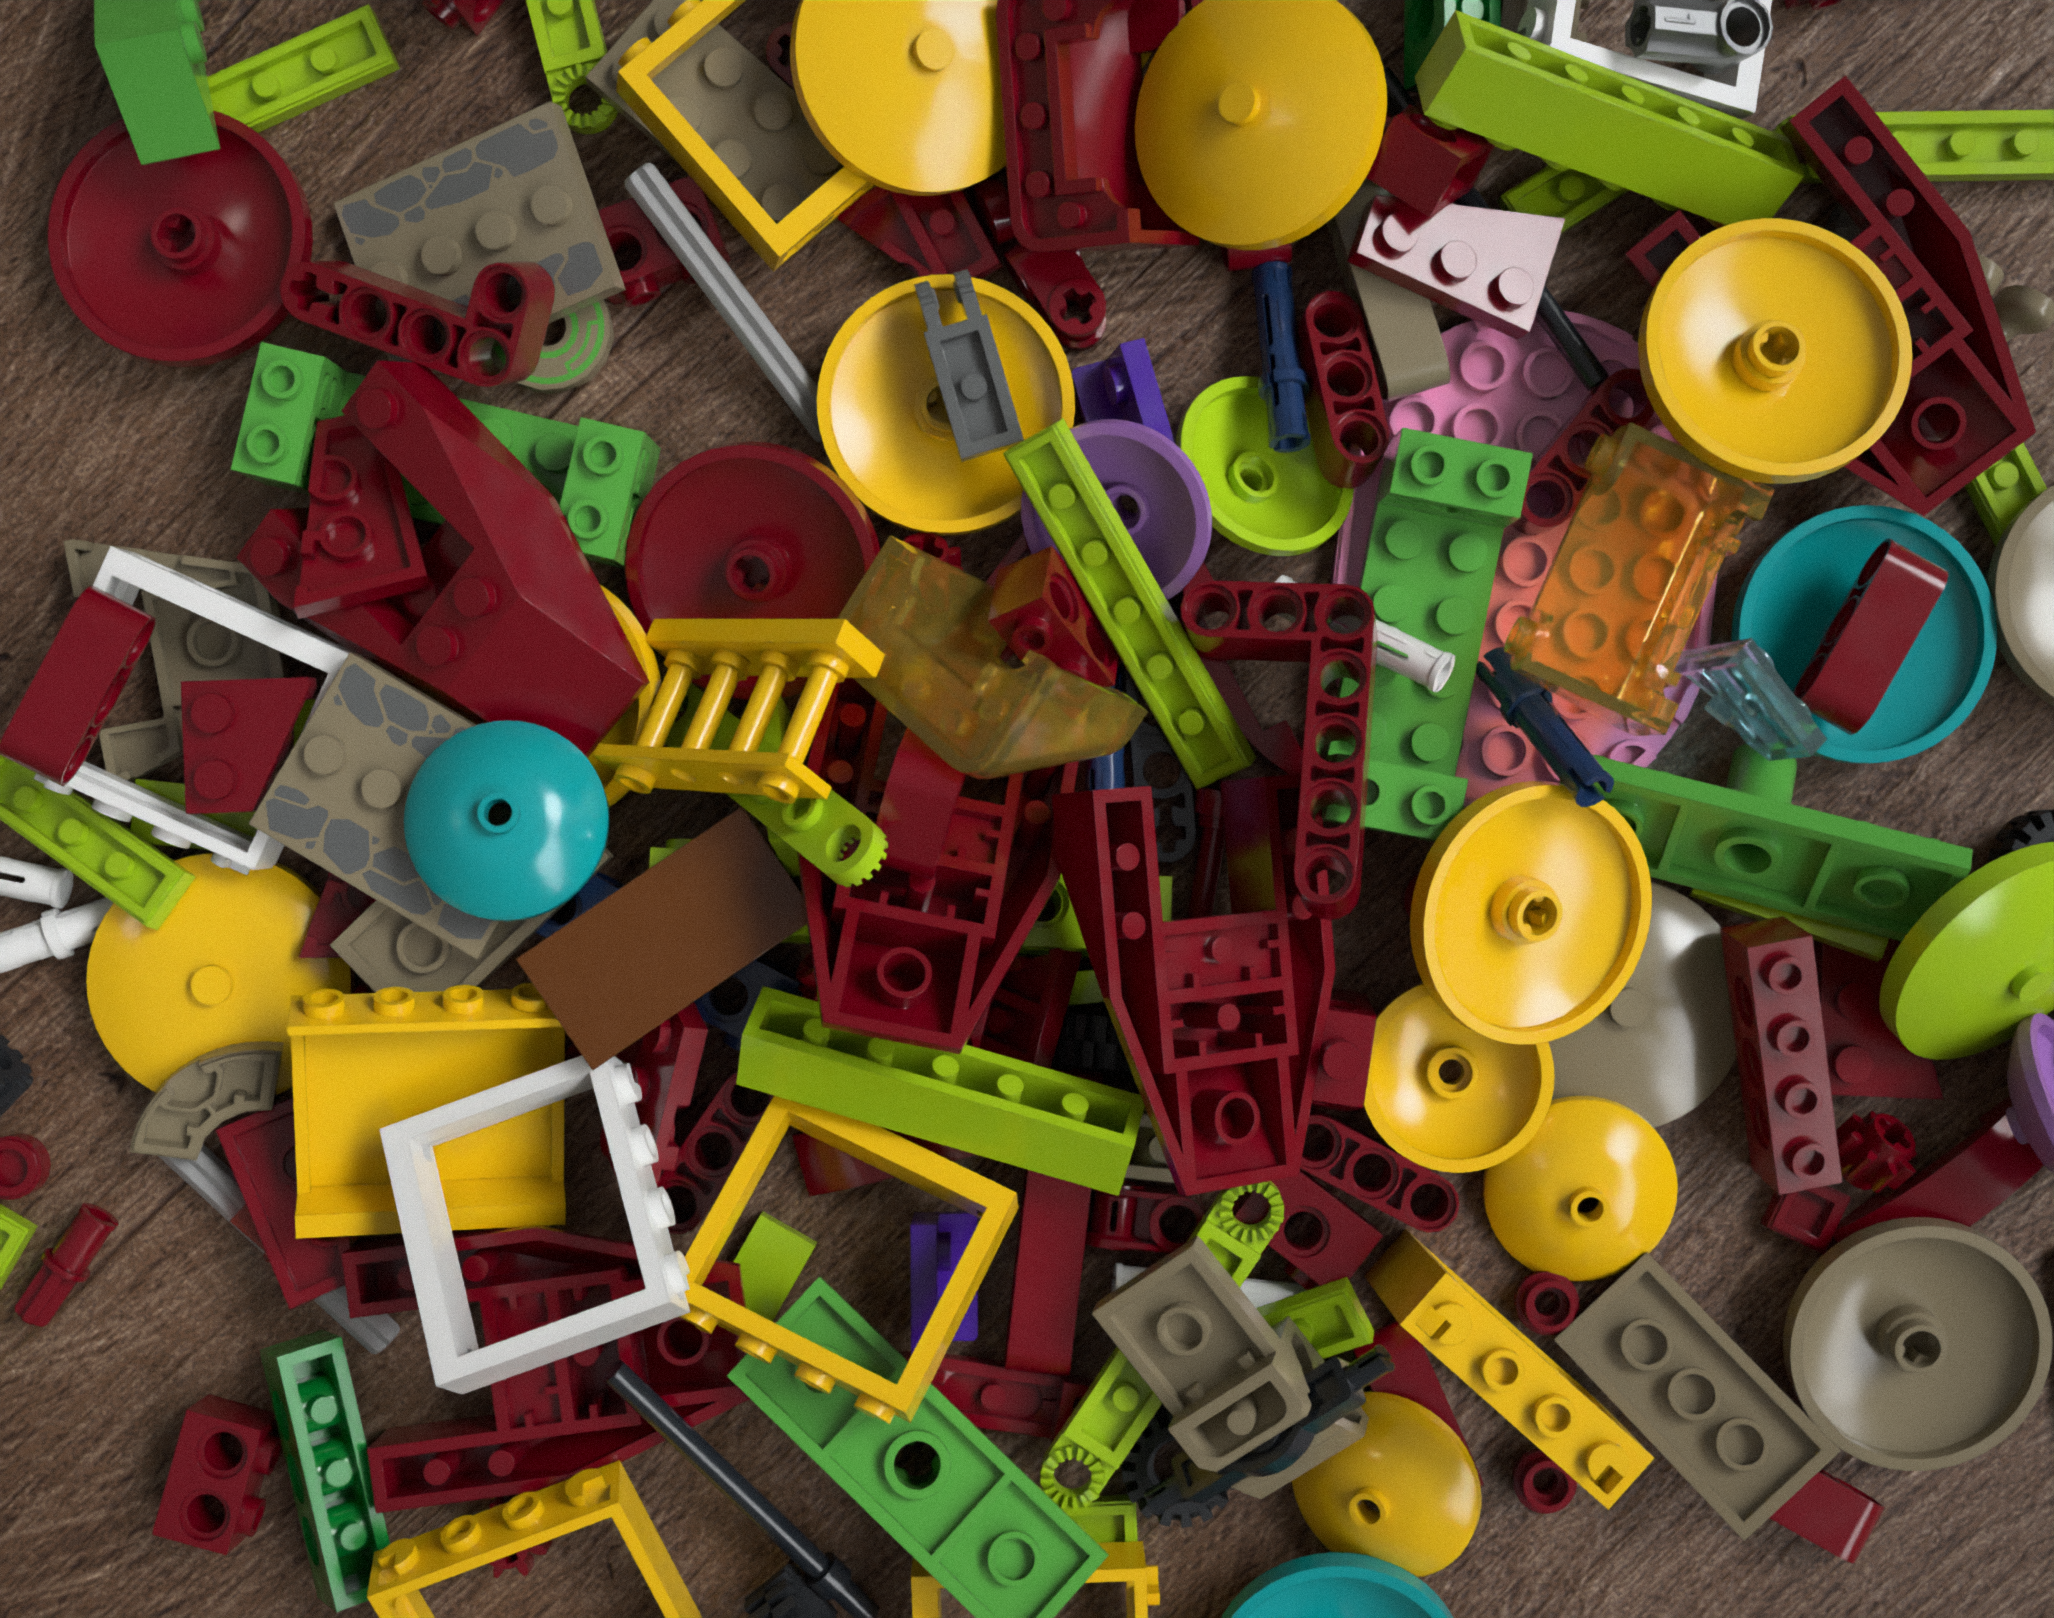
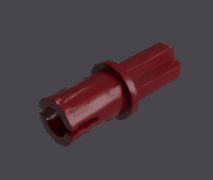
M83 1203L77 1216L55 1247L47 1248L41 1254L42 1266L16 1302L15 1312L22 1318V1321L39 1327L48 1325L78 1282L83 1283L87 1281L91 1273L88 1266L110 1233L119 1224L112 1214L90 1203Z

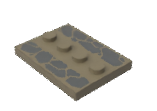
M551 101L333 203L355 266L467 307L478 273L487 265L497 262L528 261L535 262L545 268L552 277L555 287L554 303L549 323L626 290L562 106ZM512 276L507 284V294L510 302L517 308L522 300V289L517 279ZM378 298L375 305L377 320L384 327L387 320V311L385 304ZM436 319L433 326V335L437 344L443 348L446 342V331L440 320ZM495 340L492 348L501 345L499 341ZM386 352L388 361L412 362ZM429 368L434 374L439 372Z
M350 652L249 824L475 959L484 957L504 921L487 920L466 914L438 897L416 871L410 858L404 835L405 804L409 789L418 770L431 753L443 742L467 728L476 726V724L359 654ZM507 803L495 804L488 814L490 824L494 826L506 824L512 815L511 806Z

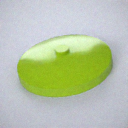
M2054 842L2040 843L2013 851L1976 870L1939 898L1905 936L1885 972L1879 1003L1881 1016L1886 1027L1909 1051L1923 1058L1948 1060L1973 1055L2011 1039L2022 1019L2036 1013L2047 1015L2054 1009Z

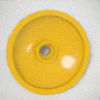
M1422 983L1398 995L1376 1017L1363 1106L1372 1125L1380 1136L1396 1152L1410 1161L1442 1172L1464 1173L1483 1170L1515 1155L1534 1137L1548 1113L1554 1091L1555 1074L1552 1052L1548 1042L1523 1045L1503 1043L1464 1027L1438 1006ZM1446 1060H1457L1461 1066L1459 1078L1454 1082H1443L1439 1076L1441 1064Z
M1569 1096L1552 1100L1548 1113L1534 1137L1509 1159L1486 1168L1483 1176L1485 1211L1490 1225L1503 1247L1516 1260L1529 1269L1561 1275L1570 1281L1603 1279L1632 1267L1644 1254H1649L1662 1239L1671 1223L1677 1203L1678 1184L1675 1165L1666 1144L1658 1132L1646 1119L1629 1107L1612 1100L1594 1096ZM1594 1197L1599 1200L1597 1207L1591 1212L1584 1213L1577 1210L1579 1203L1585 1198Z
M1364 1392L1366 1402L1360 1407L1369 1417L1365 1436L1292 1480L1295 1499L1306 1523L1331 1552L1355 1553L1375 1557L1399 1566L1418 1578L1436 1573L1447 1567L1461 1555L1477 1528L1481 1512L1482 1495L1476 1467L1467 1448L1457 1434L1433 1412L1414 1401L1394 1394ZM1363 1500L1374 1502L1380 1512L1369 1508Z

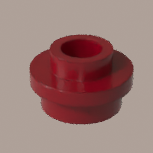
M1535 1271L1527 1275L1519 1283L1514 1295V1308L1519 1320L1529 1330L1541 1335H1554L1564 1331L1575 1320L1579 1310V1297L1574 1285L1566 1277L1546 1271ZM1543 1291H1552L1555 1295L1553 1307L1547 1311L1536 1310L1535 1299L1538 1294Z
M1539 1448L1525 1453L1517 1461L1512 1473V1486L1520 1502L1528 1509L1541 1514H1550L1565 1508L1573 1499L1577 1489V1482ZM1543 1469L1553 1471V1480L1549 1486L1545 1488L1533 1486V1478L1538 1471Z

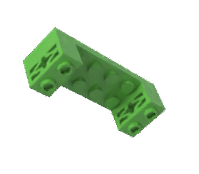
M261 342L231 470L265 485L309 495L308 488L317 421L343 416L344 414L341 410L366 376L347 372L324 356ZM458 398L555 497L586 559L625 569L627 541L631 525L640 505L652 488L661 448L645 432L583 417L580 418L579 426ZM401 474L413 520L441 526L446 519Z
M1402 428L1389 441L1384 454L1358 587L1366 592L1372 600L1376 620L1393 626L1443 652L1454 654L1455 663L1450 677L1443 688L1437 693L1430 691L1428 687L1376 664L1365 829L1435 843L1445 827L1463 810L1468 779L1455 777L1503 531L1504 528L1520 519L1533 453L1408 428ZM1377 641V643L1408 657L1407 654L1398 651L1380 641ZM1340 678L1336 698L1351 695L1358 688L1359 684L1350 678ZM1332 741L1327 744L1324 760L1332 763L1342 762L1351 756L1355 748L1345 741ZM1334 804L1322 808L1323 821L1343 825L1350 816V811L1344 806Z

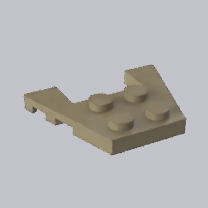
M75 539L64 541L74 598H79L84 590L94 584L112 545ZM113 546L138 553L280 618L278 601L242 563ZM141 589L145 613L156 619L150 643L164 717L101 729L99 736L106 771L127 781L134 782L136 779H140L183 755L181 681L291 678L287 654Z

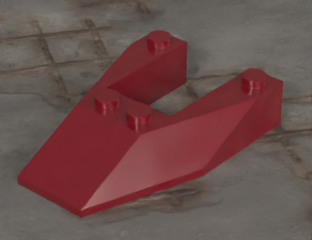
M1845 75L1786 122L1780 129L1861 230L1859 234L1848 242L1861 250L1885 275L1903 306L1911 335L1912 370L1908 390L1898 414L1886 432L1871 447L1843 467L1919 515L1925 516L2034 435L2036 429L1970 231ZM1678 210L1621 257L1647 290L1652 293L1655 285L1674 260L1701 236L1682 212Z
M377 360L341 412L446 519L421 551L431 587L303 619L351 652L359 654L476 725L505 720L533 723L560 734L574 744L588 758L650 681L555 497L428 367L415 362ZM309 508L270 509L236 558L279 603L295 613L293 608L295 588L300 584L303 561L300 554L302 534L307 529Z
M881 664L876 678H845L844 682L835 684L815 733L807 768L832 787L831 790L866 815L875 824L887 781L874 779L896 672V666ZM1024 693L1012 732L1000 804L958 797L933 880L881 865L879 871L873 869L870 872L873 875L871 879L866 880L863 878L862 884L855 886L852 883L851 887H845L835 883L797 852L822 1027L955 1054L962 1052L1059 882L1061 871L1057 862L1052 795L1074 792L1087 706ZM853 837L854 843L851 845L846 842L844 845L848 848L846 851L840 850L844 855L839 860L843 861L849 858L857 850L861 839L856 840Z
M1301 774L1220 781L1232 913L1163 921L1152 787H1128L1052 795L1057 862L1104 1002L1179 1195L1189 1196L1299 1176L1336 970L1332 921L1317 918L1308 912L1300 900L1295 884L1294 863ZM1322 809L1316 814L1314 820L1321 827H1323ZM1327 870L1317 873L1310 882L1309 888L1316 894L1329 895Z
M540 1225L452 1231L468 1303L480 1301L485 1346L646 1289L634 1243ZM403 1235L365 1239L341 1254L350 1319L419 1309ZM716 1259L702 1286L746 1308L741 1264ZM676 1317L491 1384L495 1414L388 1428L367 1448L376 1513L516 1495L524 1492H536L568 1480L583 1470L597 1469L618 1460L623 1462L666 1440L603 1381L604 1373L614 1362L618 1360L625 1362L691 1427H694L750 1399L727 1377L747 1353L735 1346L739 1338L738 1335L716 1325L712 1334H708L697 1329L694 1324Z

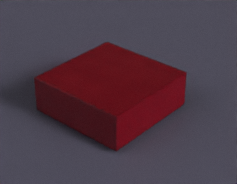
M1829 1186L1782 1195L1774 1192L1760 1224L1824 1254L1851 1197Z

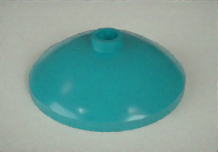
M505 720L479 724L467 728L443 742L431 753L418 770L409 789L404 810L406 846L416 871L426 885L438 897L454 908L466 914L493 921H518L534 918L548 913L570 900L582 889L595 872L604 853L609 832V807L606 793L596 770L586 756L560 734L546 727L523 721ZM497 803H507L512 809L510 820L501 826L490 824L488 819L490 809Z

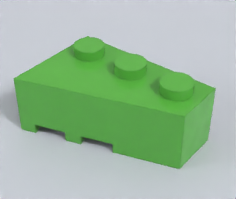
M94 0L95 48L141 165L220 149L204 63L207 62V56L200 32L205 31L198 4L202 0Z

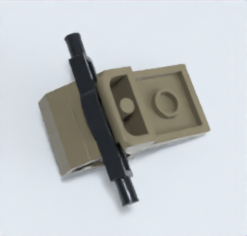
M1198 1235L1098 1301L1091 1313L1172 1414L1173 1418L1168 1430L1184 1449L1183 1452L1172 1459L1171 1464L1174 1474L1153 1487L1147 1488L1144 1492V1497L1150 1499L1146 1501L1147 1505L1157 1515L1163 1514L1165 1510L1183 1499L1203 1504L1229 1487L1247 1495L1263 1499L1365 1436L1369 1420L1367 1414L1360 1407L1366 1402L1362 1388L1395 1369L1394 1363L1389 1361L1392 1359L1391 1355L1382 1345H1376L1374 1349L1351 1363L1338 1357H1332L1325 1362L1289 1316L1270 1327Z

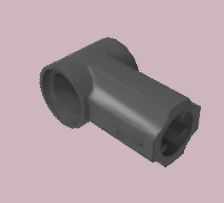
M1635 0L1630 18L1625 24V47H1630L1634 58L1689 63L1700 72L1709 75L1719 74L1766 48L1772 36V19L1768 9L1760 0H1729L1727 2L1707 0Z

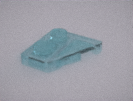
M1752 638L1674 652L1658 668L1663 677L1672 684L1680 676L1685 675L1710 695L1712 699L1707 703L1704 710L1723 725L1735 730L1744 742L1768 761L1811 757L1827 740L1813 721L1807 705L1792 693L1775 670L1772 658L1766 651L1757 646Z

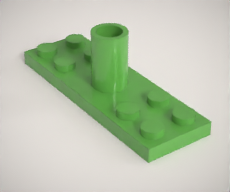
M1753 741L1738 747L1732 754L1726 788L1676 776L1664 771H1656L1608 759L1600 755H1593L1602 768L1613 777L1614 785L1611 792L1608 793L1603 790L1598 782L1593 784L1605 797L1603 800L1614 807L1633 829L1644 851L1650 877L1903 941L1923 914L1946 892L1966 878L1971 870L1973 849L1791 804L1797 772V760L1788 749L1773 742Z
M821 1276L776 1322V1324L895 1384L898 1383L908 1363V1360ZM747 1354L727 1375L975 1618H1054L1109 1556L1091 1536L932 1383L924 1395L911 1423L894 1415L891 1423L888 1424L856 1409L854 1404L858 1396L834 1385L830 1394H826L800 1381L794 1376L798 1366L777 1355L774 1356L771 1364H767ZM917 1441L925 1442L931 1445L937 1452V1455L931 1462L932 1469L928 1473L912 1476L909 1475L906 1469L898 1467L895 1457L904 1445H913Z

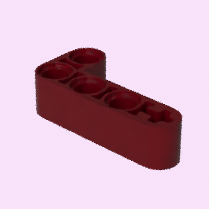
M328 260L306 261L293 264L285 271L282 277L280 295L283 305L289 313L301 321L474 385L493 387L526 380L534 373L539 362L554 303L555 287L552 277L545 268L535 262H497L487 265L478 273L467 307L350 263ZM512 276L517 279L522 289V300L517 308L510 302L507 294V284ZM328 293L333 295L343 294L341 300L329 301ZM378 298L385 304L387 311V320L384 327L377 320L375 305ZM436 319L440 320L446 331V342L443 348L437 344L433 335V326ZM495 340L499 341L503 346L506 354V363L503 370L498 369L491 356L492 345Z
M935 660L897 750L880 806L876 825L887 836L885 841L888 842V848L884 849V852L887 854L886 859H880L879 864L933 880L954 809L990 708L998 680L997 677L942 660Z

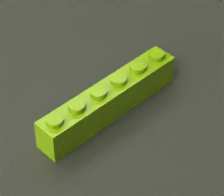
M1457 10L1454 11L1415 75L1424 115L1438 126L1448 130H1455L1458 127L1484 136L1491 144L1502 150L1512 151L1516 148L1541 157L1545 163L1557 170L1569 171L1574 169L1596 177L1599 182L1612 190L1624 191L1629 189L1648 196L1664 209L1677 211L1681 208L1700 215L1717 228L1744 220L1772 218L1804 177L1792 144L1786 136Z
M765 986L760 991L742 1033L736 1085L1116 1196H1119L1145 1107L1141 1095L969 1045H965L960 1054L824 1028L821 1024L819 1003L817 1001Z

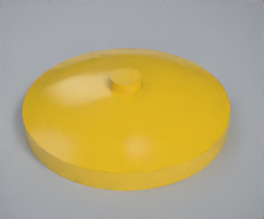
M800 0L794 17L790 42V66L793 85L807 122L829 153L848 170L865 181L896 193L915 196H933L960 191L985 180L1001 170L1006 165L996 28L998 0Z
M1204 0L1179 21L1178 26L1166 36L1159 46L1145 74L1138 97L1135 116L1137 158L1144 181L1156 203L1177 225L1191 234L1215 245L1230 249L1264 250L1275 248L1301 239L1322 227L1350 201L1360 188L1372 167L1380 147L1386 122L1387 85L1379 52L1364 25L1337 0Z
M1760 218L1744 220L1718 228L1699 238L1674 260L1655 285L1645 306L1639 328L1638 357L1642 381L1656 414L1673 437L1690 453L1715 469L1734 477L1768 484H1788L1820 478L1842 468L1871 447L1886 432L1898 414L1908 390L1912 370V342L1908 321L1895 290L1875 263L1861 250L1838 235L1812 224L1782 218Z
M952 274L929 275L900 282L884 289L860 306L846 320L832 341L822 364L817 389V418L820 435L826 453L838 476L854 492L859 501L879 517L910 531L934 533L940 536L976 533L1009 520L1021 512L1023 492L1020 482L1003 455L1008 449L961 462L924 338V332L927 329L914 284L929 281L930 286L935 289L940 307L938 312L942 326L966 320L962 305L957 301L953 287L955 279ZM971 277L982 315L987 314L1024 440L1062 418L1069 429L1073 428L1075 392L1072 374L1061 344L1051 328L1029 304L1015 294L988 281Z
M1549 781L1519 782L1500 787L1472 802L1445 827L1436 839L1421 867L1413 893L1410 914L1412 952L1419 975L1430 996L1447 1015L1464 1027L1503 1043L1523 1045L1549 1042L1564 1037L1591 1022L1613 1002L1624 988L1635 970L1647 939L1652 910V887L1650 872L1642 846L1628 822L1614 807L1604 800L1593 806L1580 807L1573 800L1571 793L1564 784Z
M214 852L191 855L175 860L176 863L195 875L196 878L159 930L146 927L113 903L96 931L90 948L86 976L87 998L96 1030L104 1045L119 1065L139 1083L154 1092L171 1074L184 1064L212 1050L245 1042H283L276 1095L293 1086L291 1036H287V1020L291 995H305L317 989H335L343 994H352L355 988V971L342 958L298 957L321 892L304 877L278 862L269 869H250L249 874L245 875L232 868H221L212 863L210 860Z

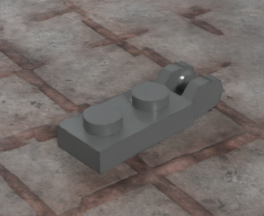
M967 269L953 273L955 279L953 282L954 291L958 303L962 305L966 320L947 326H942L938 312L940 307L936 292L930 286L929 281L914 284L927 329L924 332V338L961 462L1011 448L1024 440L987 314L982 315L971 276Z

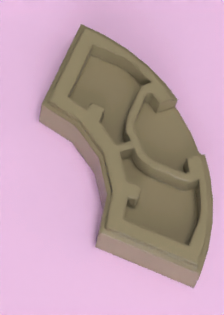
M259 1041L232 1044L207 1052L184 1064L159 1086L148 1101L134 1131L129 1152L197 1161L205 1138L222 1121L246 1111L272 1110L276 1097L284 1043Z

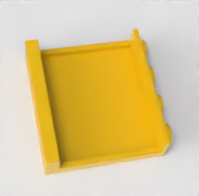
M524 983L513 989L482 990L473 985H456L444 991L413 992L404 987H387L375 993L343 994L335 989H317L305 995H291L287 1020V1036H291L297 1175L296 1239L402 1233L379 1129L565 1062V1030L533 983ZM564 1099L433 1146L452 1231L535 1225H566Z

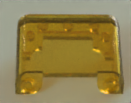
M1630 422L1617 429L1611 437L1603 433L1592 447L1585 464V470L1592 473L1530 613L1527 618L1520 616L1516 620L1506 639L1504 652L1511 655V670L1611 726L1633 736L1666 735L1679 704L1665 697L1664 688L1677 687L1682 675L1675 672L1674 669L1724 557L1736 554L1741 541L1734 538L1741 530L1745 517L1754 521L1762 520L1775 489L1760 482L1741 479L1719 471L1701 461L1685 447Z
M891 535L888 537L837 619H846L885 654L876 678L854 679L952 768L977 779H991L1111 755L1121 750L1130 740L1148 713L1146 709L1127 694L1112 687H1100L1063 670L1047 657L1030 649L1022 660L1026 665L1019 669H1012L999 658L1007 643L987 621L994 587Z

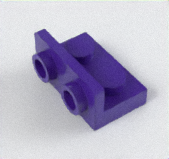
M1144 338L1119 344L1107 360L1073 369L1071 374L1075 398L1083 423L1102 419L1131 421L1154 429L1175 443Z
M966 1211L914 1212L910 1225L911 1355L978 1225V1217ZM978 1290L952 1341H974L977 1339Z

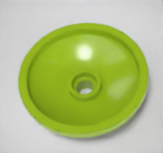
M1232 377L1214 383L1200 393L1186 409L1176 435V445L1192 461L1205 484L1211 505L1212 527L1241 547L1265 555L1293 556L1319 547L1345 521L1352 504L1354 488H1339L1330 484L1322 476L1316 459L1309 423L1308 431L1311 442L1306 448L1290 453H1280L1274 451V448L1270 449L1266 402L1261 399L1258 393L1259 377Z

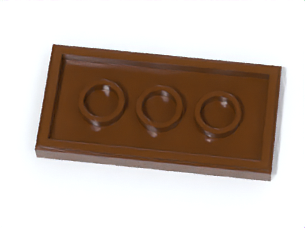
M740 807L516 958V960L592 1070H595L805 926L807 919L804 898L749 816Z

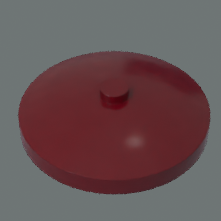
M214 111L220 149L145 165L140 163L124 119L122 118L114 122L88 141L76 154L65 170L53 197L48 223V250L51 267L63 297L76 316L94 334L117 349L149 363L173 367L203 366L230 359L252 348L273 332L289 313L283 305L280 295V282L285 271L293 264L311 261L313 229L311 214L305 193L297 176L279 152L261 135L244 123L217 111Z
M754 441L733 442L704 450L681 462L668 471L646 495L633 520L627 541L625 570L628 593L636 618L646 635L654 619H846L866 637L879 608L883 585L882 557L877 535L865 508L848 485L831 469L816 459L783 445ZM701 675V678L692 679V681L706 688L712 675ZM748 676L746 680H739L732 697L750 699L759 676ZM796 677L794 681L786 682L781 697L784 698L802 693L808 677Z

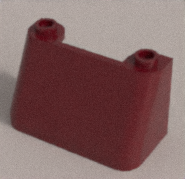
M1184 0L997 1L996 28L1010 220L1015 237L1028 250L1056 253L1162 249L1199 245L1198 236L1177 225L1156 203L1142 176L1135 146L1136 108L1143 83L1141 54L1156 52L1166 36L1178 26L1179 21L1185 16Z

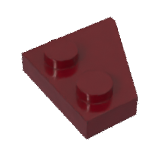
M876 186L866 192L837 217L843 224L919 277L943 274L954 275L953 273L967 269L971 277L982 279L1004 266L964 190L942 195L915 196L896 193Z
M293 677L181 681L186 814L255 812L273 783L272 776L276 765L285 759L295 737L291 732L306 699H312L317 688L316 678Z
M1054 948L1050 949L1047 955L1034 958H1015L994 994L980 1048L1051 1069L1082 952L1073 949Z

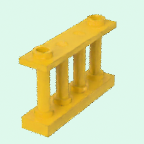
M654 619L647 633L646 642L666 658L664 664L668 671L635 746L598 744L593 755L615 771V781L632 791L643 794L651 793L653 788L765 795L770 799L787 804L794 803L796 798L827 800L832 787L807 768L803 762L835 684L844 682L845 678H876L885 654L846 619ZM701 675H712L681 748L663 747L692 679H699ZM748 676H759L729 749H710L738 681L746 680ZM796 677H808L778 752H757L786 682L794 681Z

